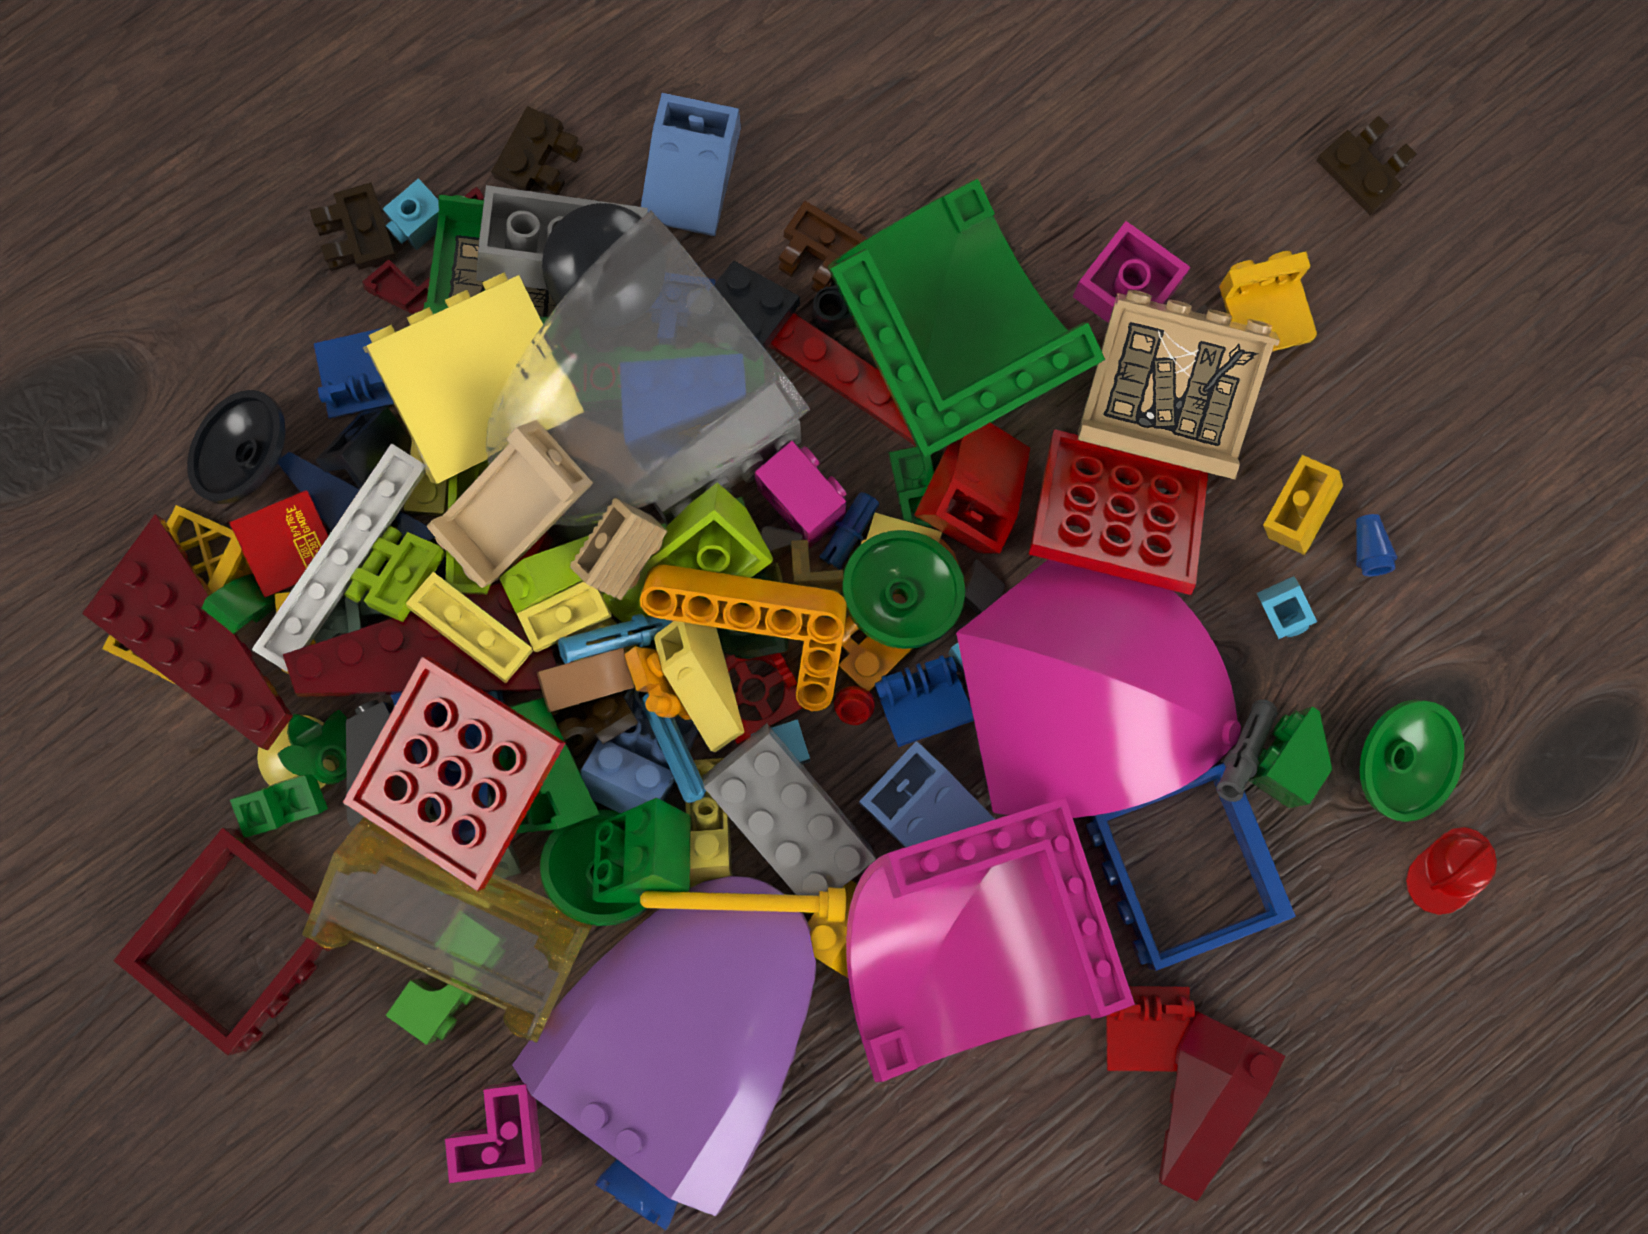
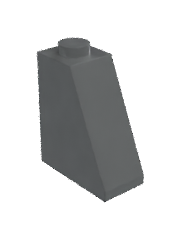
M372 700L355 709L357 715L346 720L347 793L392 713L393 705L384 701L379 703L378 700ZM397 776L392 782V792L398 799H402L407 793V783L401 776ZM347 806V821L351 828L362 829L373 823Z

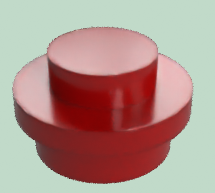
M849 686L843 688L835 697V712L840 720L846 724L860 725L866 722L874 712L875 700L872 694L862 687Z

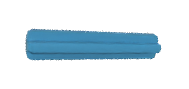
M646 694L643 697L642 707L684 801L692 803L705 797L706 792L703 780L675 718L659 717L655 712H649L645 705L649 694Z

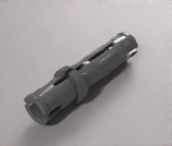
M1261 699L1252 704L1250 714L1235 748L1226 755L1224 762L1226 768L1216 788H1218L1217 793L1219 796L1227 801L1236 802L1241 800L1249 778L1257 773L1259 754L1278 715L1277 707L1272 702Z

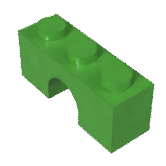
M460 910L436 943V946L446 952L453 961L454 974L450 983L443 989H436L420 978L410 980L386 1016L426 1045L435 1042L437 1038L443 1041L458 1021L453 1015L463 1003L468 1006L481 989L482 985L477 981L486 968L492 971L505 955L506 949L502 945L507 940V937L471 911Z

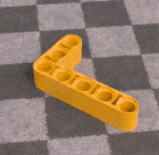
M657 565L648 571L640 596V606L649 616L804 641L796 700L804 709L810 711H820L826 709L831 704L847 611L846 601L838 592L672 565ZM657 590H663V591H665V592H667V593H662V592H659V591H657ZM698 596H703L708 599H701ZM739 603H747L749 604V606H744ZM780 609H787V610H790L791 612H784V611H781ZM821 616H830L832 618H824Z

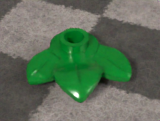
M337 710L329 716L323 725H320L318 722L305 716L293 714L287 728L288 740L291 746L282 749L277 754L283 766L298 776L313 775L324 784H337L347 777V717L340 710ZM324 759L333 761L335 764L334 771H329L324 767Z

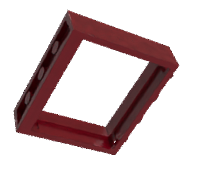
M222 827L113 961L229 1056L240 1053L242 1050L247 1052L254 1042L260 1040L263 1032L259 1029L269 1017L274 1019L285 1009L290 1002V998L287 995L296 983L302 985L310 978L317 968V965L313 962L323 950L328 952L338 943L337 939L343 933L340 929L347 919L249 839L244 838L238 830ZM234 855H237L319 922V924L235 1028L229 1032L148 965L147 962Z

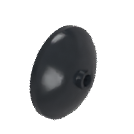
M596 203L570 212L553 228L543 251L542 271L544 282L551 298L566 315L590 327L616 328L637 320L656 302L665 281L666 260L659 237L645 219L634 211L619 205ZM602 256L610 257L614 263L613 269L602 271L598 266V259Z
M244 390L228 396L207 414L193 437L187 459L188 478L192 488L199 496L216 504L233 503L256 491L270 477L279 462L285 443V419L279 404L265 393L256 390Z

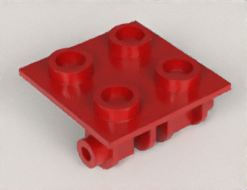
M1129 986L1135 1005L1106 1016L1107 1071L1177 1072L1178 1064L1175 1063L1177 1047L1186 1031L1190 1018H1194L1195 1014L1194 1001L1190 1000V988L1178 986Z

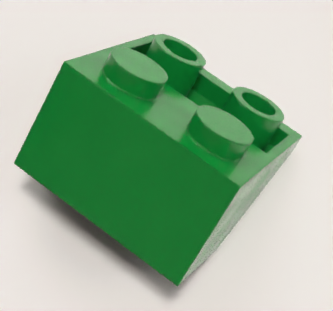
M1313 706L1301 711L1295 710L1290 716L1285 714L1278 721L1271 733L1276 737L1268 750L1262 748L1258 757L1259 768L1257 773L1248 780L1287 808L1309 805L1332 771L1320 711Z
M654 798L596 824L593 900L602 903H640V896L646 891L688 892L690 889L691 815L658 798Z

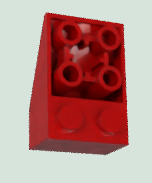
M988 423L949 444L914 515L977 553L1000 554L1018 516L1030 447L992 423Z

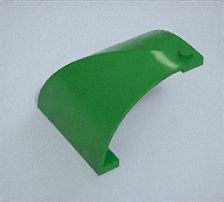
M974 179L892 223L840 255L828 266L831 276L920 454L924 458L1105 360L1089 323L1083 322L1067 330L1040 297L1003 236L993 216L995 213L979 179Z

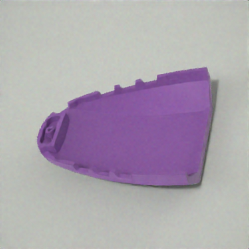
M728 876L704 881L691 887L688 891L785 895L767 882L743 876ZM659 909L618 942L579 980L542 1023L512 1066L535 1099L669 1199L717 1216L733 1193L766 1131L767 1123L775 1105L780 1099L783 1084L796 1054V1047L802 1026L806 1020L816 973V959L810 936L811 928L802 912Z

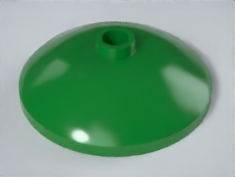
M895 530L875 535L855 550L844 571L842 595L846 601L849 616L864 634L886 646L911 649L926 646L939 640L953 627L963 608L965 584L958 563L943 545L921 533ZM900 594L905 598L906 602L899 604L893 600L892 596Z
M1422 699L1404 701L1392 707L1380 717L1366 738L1360 760L1362 789L1366 799L1377 812L1396 821H1415L1430 815L1448 799L1459 780L1464 762V740L1456 718L1442 705Z
M598 810L599 815L560 829H555L551 833L541 854L540 876L548 898L562 913L585 924L610 926L630 921L641 915L648 908L643 907L641 903H602L593 900L596 824L621 814L614 810Z

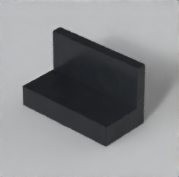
M388 406L361 411L315 460L324 472L346 469L361 489L391 443L407 452L411 447L412 441Z

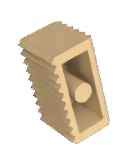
M617 498L612 499V505L607 507L606 513H603V519L598 520V526L594 527L593 533L589 534V540L584 541V547L580 548V553L575 555V561L571 562L570 568L590 587L592 586L596 590L598 589L614 598L622 600L626 592L638 583L640 572L651 555L656 554L660 550L667 530L651 515Z

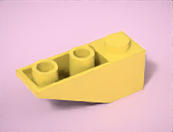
M673 621L655 634L654 640L664 675L710 751L717 752L745 731L716 627Z
M724 758L694 760L702 780L703 775ZM706 791L705 797L692 803L686 802V813L691 815L690 888L704 881L732 876L729 816Z

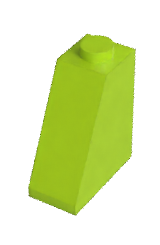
M589 535L524 558L499 577L516 614L583 582L570 568V564L572 561H575V555L580 553V548L584 547V541L589 540Z

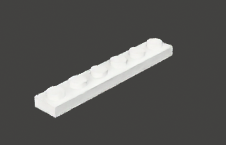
M391 443L252 648L253 651L288 672L283 654L310 645L352 583L350 577L355 569L362 568L371 554V547L377 538L382 537L387 527L391 525L426 473L424 469L426 467L425 464Z

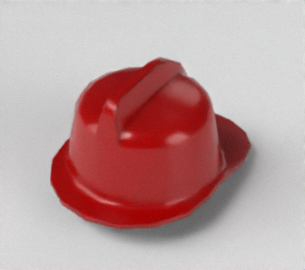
M1463 827L1453 828L1444 833L1420 853L1409 866L1406 882L1408 893L1413 902L1424 911L1437 915L1453 913L1462 908L1479 894L1495 876L1497 866L1495 850L1489 840L1476 830Z

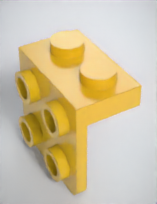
M1282 251L1270 256L1268 261L1254 264L1253 260L1237 263L1230 268V271L1219 286L1227 314L1232 316L1231 321L1247 325L1248 320L1252 319L1272 325L1271 331L1276 332L1280 339L1278 346H1273L1272 352L1309 343L1317 335L1301 283V278L1310 268L1306 251L1293 255L1291 251Z

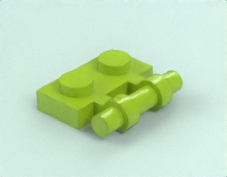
M388 526L382 537H378L371 547L372 552L362 568H356L351 575L350 580L352 583L344 595L350 600L359 603L365 592L369 591L364 601L370 608L404 622L411 611L407 608L406 602L432 572L435 573L446 553L441 546L409 532L406 533L401 543L396 545L402 533L396 528ZM387 560L388 563L386 564L385 568L383 569L381 574L377 576V573Z

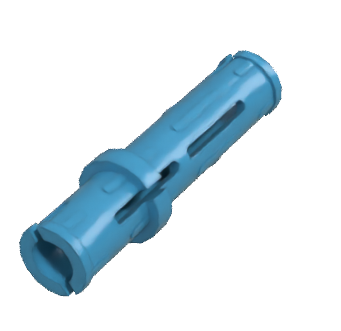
M643 614L633 615L631 621L569 637H561L558 640L560 655L563 662L567 664L574 660L636 644L639 647L649 646L651 641L654 640L655 634L673 621L652 616L644 617ZM656 626V628H654V629L641 631V632L634 633V634H631V635L628 634L629 632H634V631H638V630H641V629H644V628ZM613 636L616 637L615 639L607 640L604 642L586 645V643L606 639Z

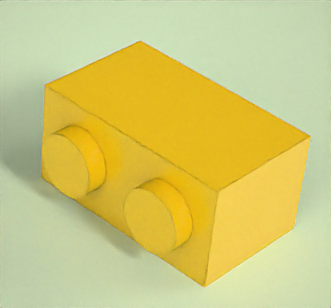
M1302 455L1263 524L1268 538L1305 555L1343 487L1340 471Z

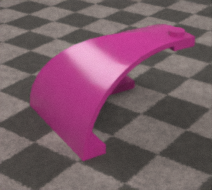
M1048 559L956 633L994 813L1011 815L1065 797L1072 818L1105 814L1138 806L1174 792L1197 779L1236 745L1240 737L1241 725L1237 720L1232 685L1219 651L1194 612L1172 590Z
M1066 797L887 853L877 858L868 866L855 888L847 923L846 957L848 979L857 1025L875 1082L886 1081L930 1062L1011 1035L1085 1015H1090L1091 1019L1101 1018L1135 1005Z

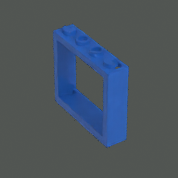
M1224 763L1211 767L1194 781L1165 796L1127 809L1089 816L1091 823L1086 824V829L1093 846H1100L1106 862L1101 863L1104 876L1109 886L1116 885L1121 897V901L1116 903L1119 914L1126 926L1132 925L1137 940L1132 941V945L1137 959L1141 965L1147 963L1150 970H1160L1296 917L1244 791V795L1239 801L1230 802L1221 797L1220 799L1266 911L1160 952L1157 949L1107 821L1213 781L1215 787H1217L1226 768Z

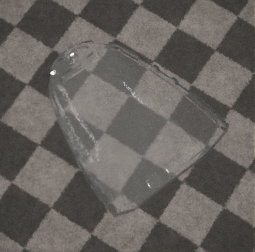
M650 210L584 273L536 333L513 369L493 406L487 427L486 452L490 465L507 447L509 442L506 438L516 427L537 420L593 482L554 523L555 525L581 526L594 524L598 520L603 519V513H606L607 507L612 505V499L617 498L638 509L706 479L759 448L811 409L784 372L675 236Z

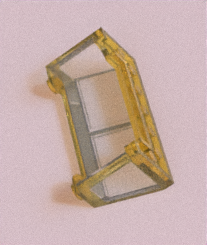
M363 817L334 852L302 935L316 941L320 946L330 949L343 947L352 939L506 1010L503 1020L509 1030L518 1037L527 1038L537 1043L593 925L568 917L556 908L549 899L495 874L492 875L484 890L476 891L378 825Z

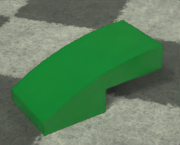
M917 446L889 451L888 455L903 521L924 527H932L914 515L934 475L931 456L929 455L924 458Z
M247 574L231 581L205 598L202 609L235 634L251 620L257 623L276 608V593L264 597L254 574Z
M313 775L296 776L230 800L244 838L277 829L286 823L317 815L328 809L319 783Z

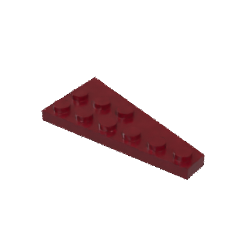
M155 514L82 614L258 747L269 750L293 716L268 677L262 674L252 659L253 655L247 645L241 642L236 633L230 632L202 609L205 598L211 595L212 592L203 578L197 575L187 560L188 555L182 546L176 543L168 531L170 528L165 520Z
M502 583L490 586L487 595H464L532 647ZM410 612L404 622L392 618L283 654L295 694L298 697L350 696V694L394 695V693H402L422 657L434 659L484 692L511 691L512 693H527V691H542L537 672L557 667L550 647L539 652H535L532 648V653L508 682L504 683L414 612Z

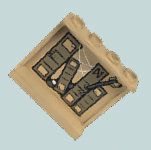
M1128 290L1127 295L1117 293L1101 348L1105 360L1096 366L1078 429V440L1236 479L1240 466L1238 456L1273 346H1278L1280 341L1276 332L1271 331L1272 325L1252 319L1248 320L1247 325L1231 321L1232 316L1230 314L1212 309L1208 310L1207 315L1191 311L1192 306L1190 304L1169 299L1167 305L1151 301L1152 296L1150 294L1137 290Z

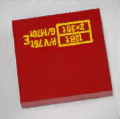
M308 490L229 522L264 597L297 584L329 536Z

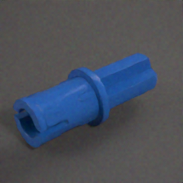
M859 493L842 522H836L835 526L838 528L822 554L819 555V558L841 571L842 565L857 541L864 539L861 534L879 507V502L869 494Z

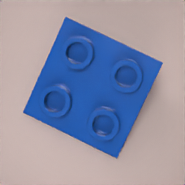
M383 328L314 343L322 387H318V394L321 402L326 403L329 419L394 404L369 353H365L363 349L364 346L372 343L368 335Z
M941 655L935 660L924 663L925 670L918 663L916 664L917 672L911 674L907 667L904 668L905 677H903L900 671L889 676H881L882 681L875 683L876 692L898 747L974 721L971 705L957 676V668L952 656L944 658Z

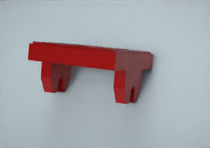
M769 635L725 659L728 673L734 668L741 679L738 685V692L734 694L737 706L744 703L748 706L756 707L762 717L759 720L741 718L745 732L735 739L737 745L745 742L751 737V734L756 733L766 723L772 727L804 709L796 700L797 682ZM745 661H764L773 666L776 671L765 677L751 674ZM751 679L761 681L766 688L764 697L756 702L746 700L742 694L744 683ZM783 682V699L778 709L773 712L767 702L770 688Z

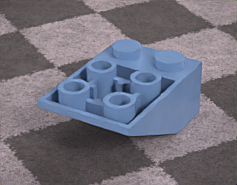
M666 93L661 94L652 132L641 207L648 208L647 222L716 236L741 130L738 108Z
M635 685L634 688L628 689L624 698L638 723L605 744L598 740L581 770V777L592 800L619 813H623L654 798L665 802L675 783L674 776L642 707L643 697L648 692L636 691ZM676 715L674 717L690 752L699 731L692 720H686L680 715Z
M917 741L859 801V805L904 848L995 820L962 784Z

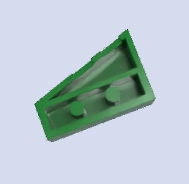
M544 698L508 706L564 741L551 712L547 711ZM566 744L516 834L560 829L599 815ZM505 746L499 754L500 764L506 770L512 769L516 763V754L509 746Z

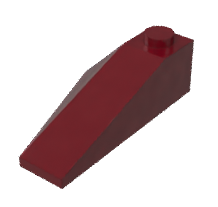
M1195 1011L1194 1018H1191L1177 1047L1175 1063L1178 1064L1175 1088H1171L1170 1095L1172 1111L1169 1129L1165 1131L1158 1182L1197 1202L1267 1097L1286 1056L1249 1036Z

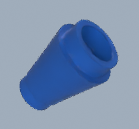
M1369 514L1357 518L1355 521L1357 526L1356 566L1361 568L1362 574L1367 577L1380 576L1395 570L1394 561L1398 557L1381 522L1380 515Z

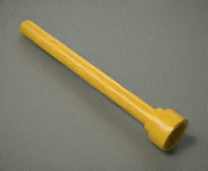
M828 887L827 891H819V896L646 891L640 896V903L645 908L809 912L818 913V917H826L827 922H844L846 891L845 888Z

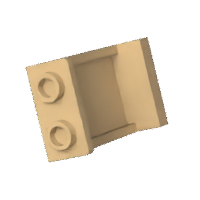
M537 420L516 427L506 438L509 442L507 447L446 513L433 519L427 525V528L435 536L437 543L456 559L463 567L466 576L482 588L495 582L500 576L511 569L593 484Z

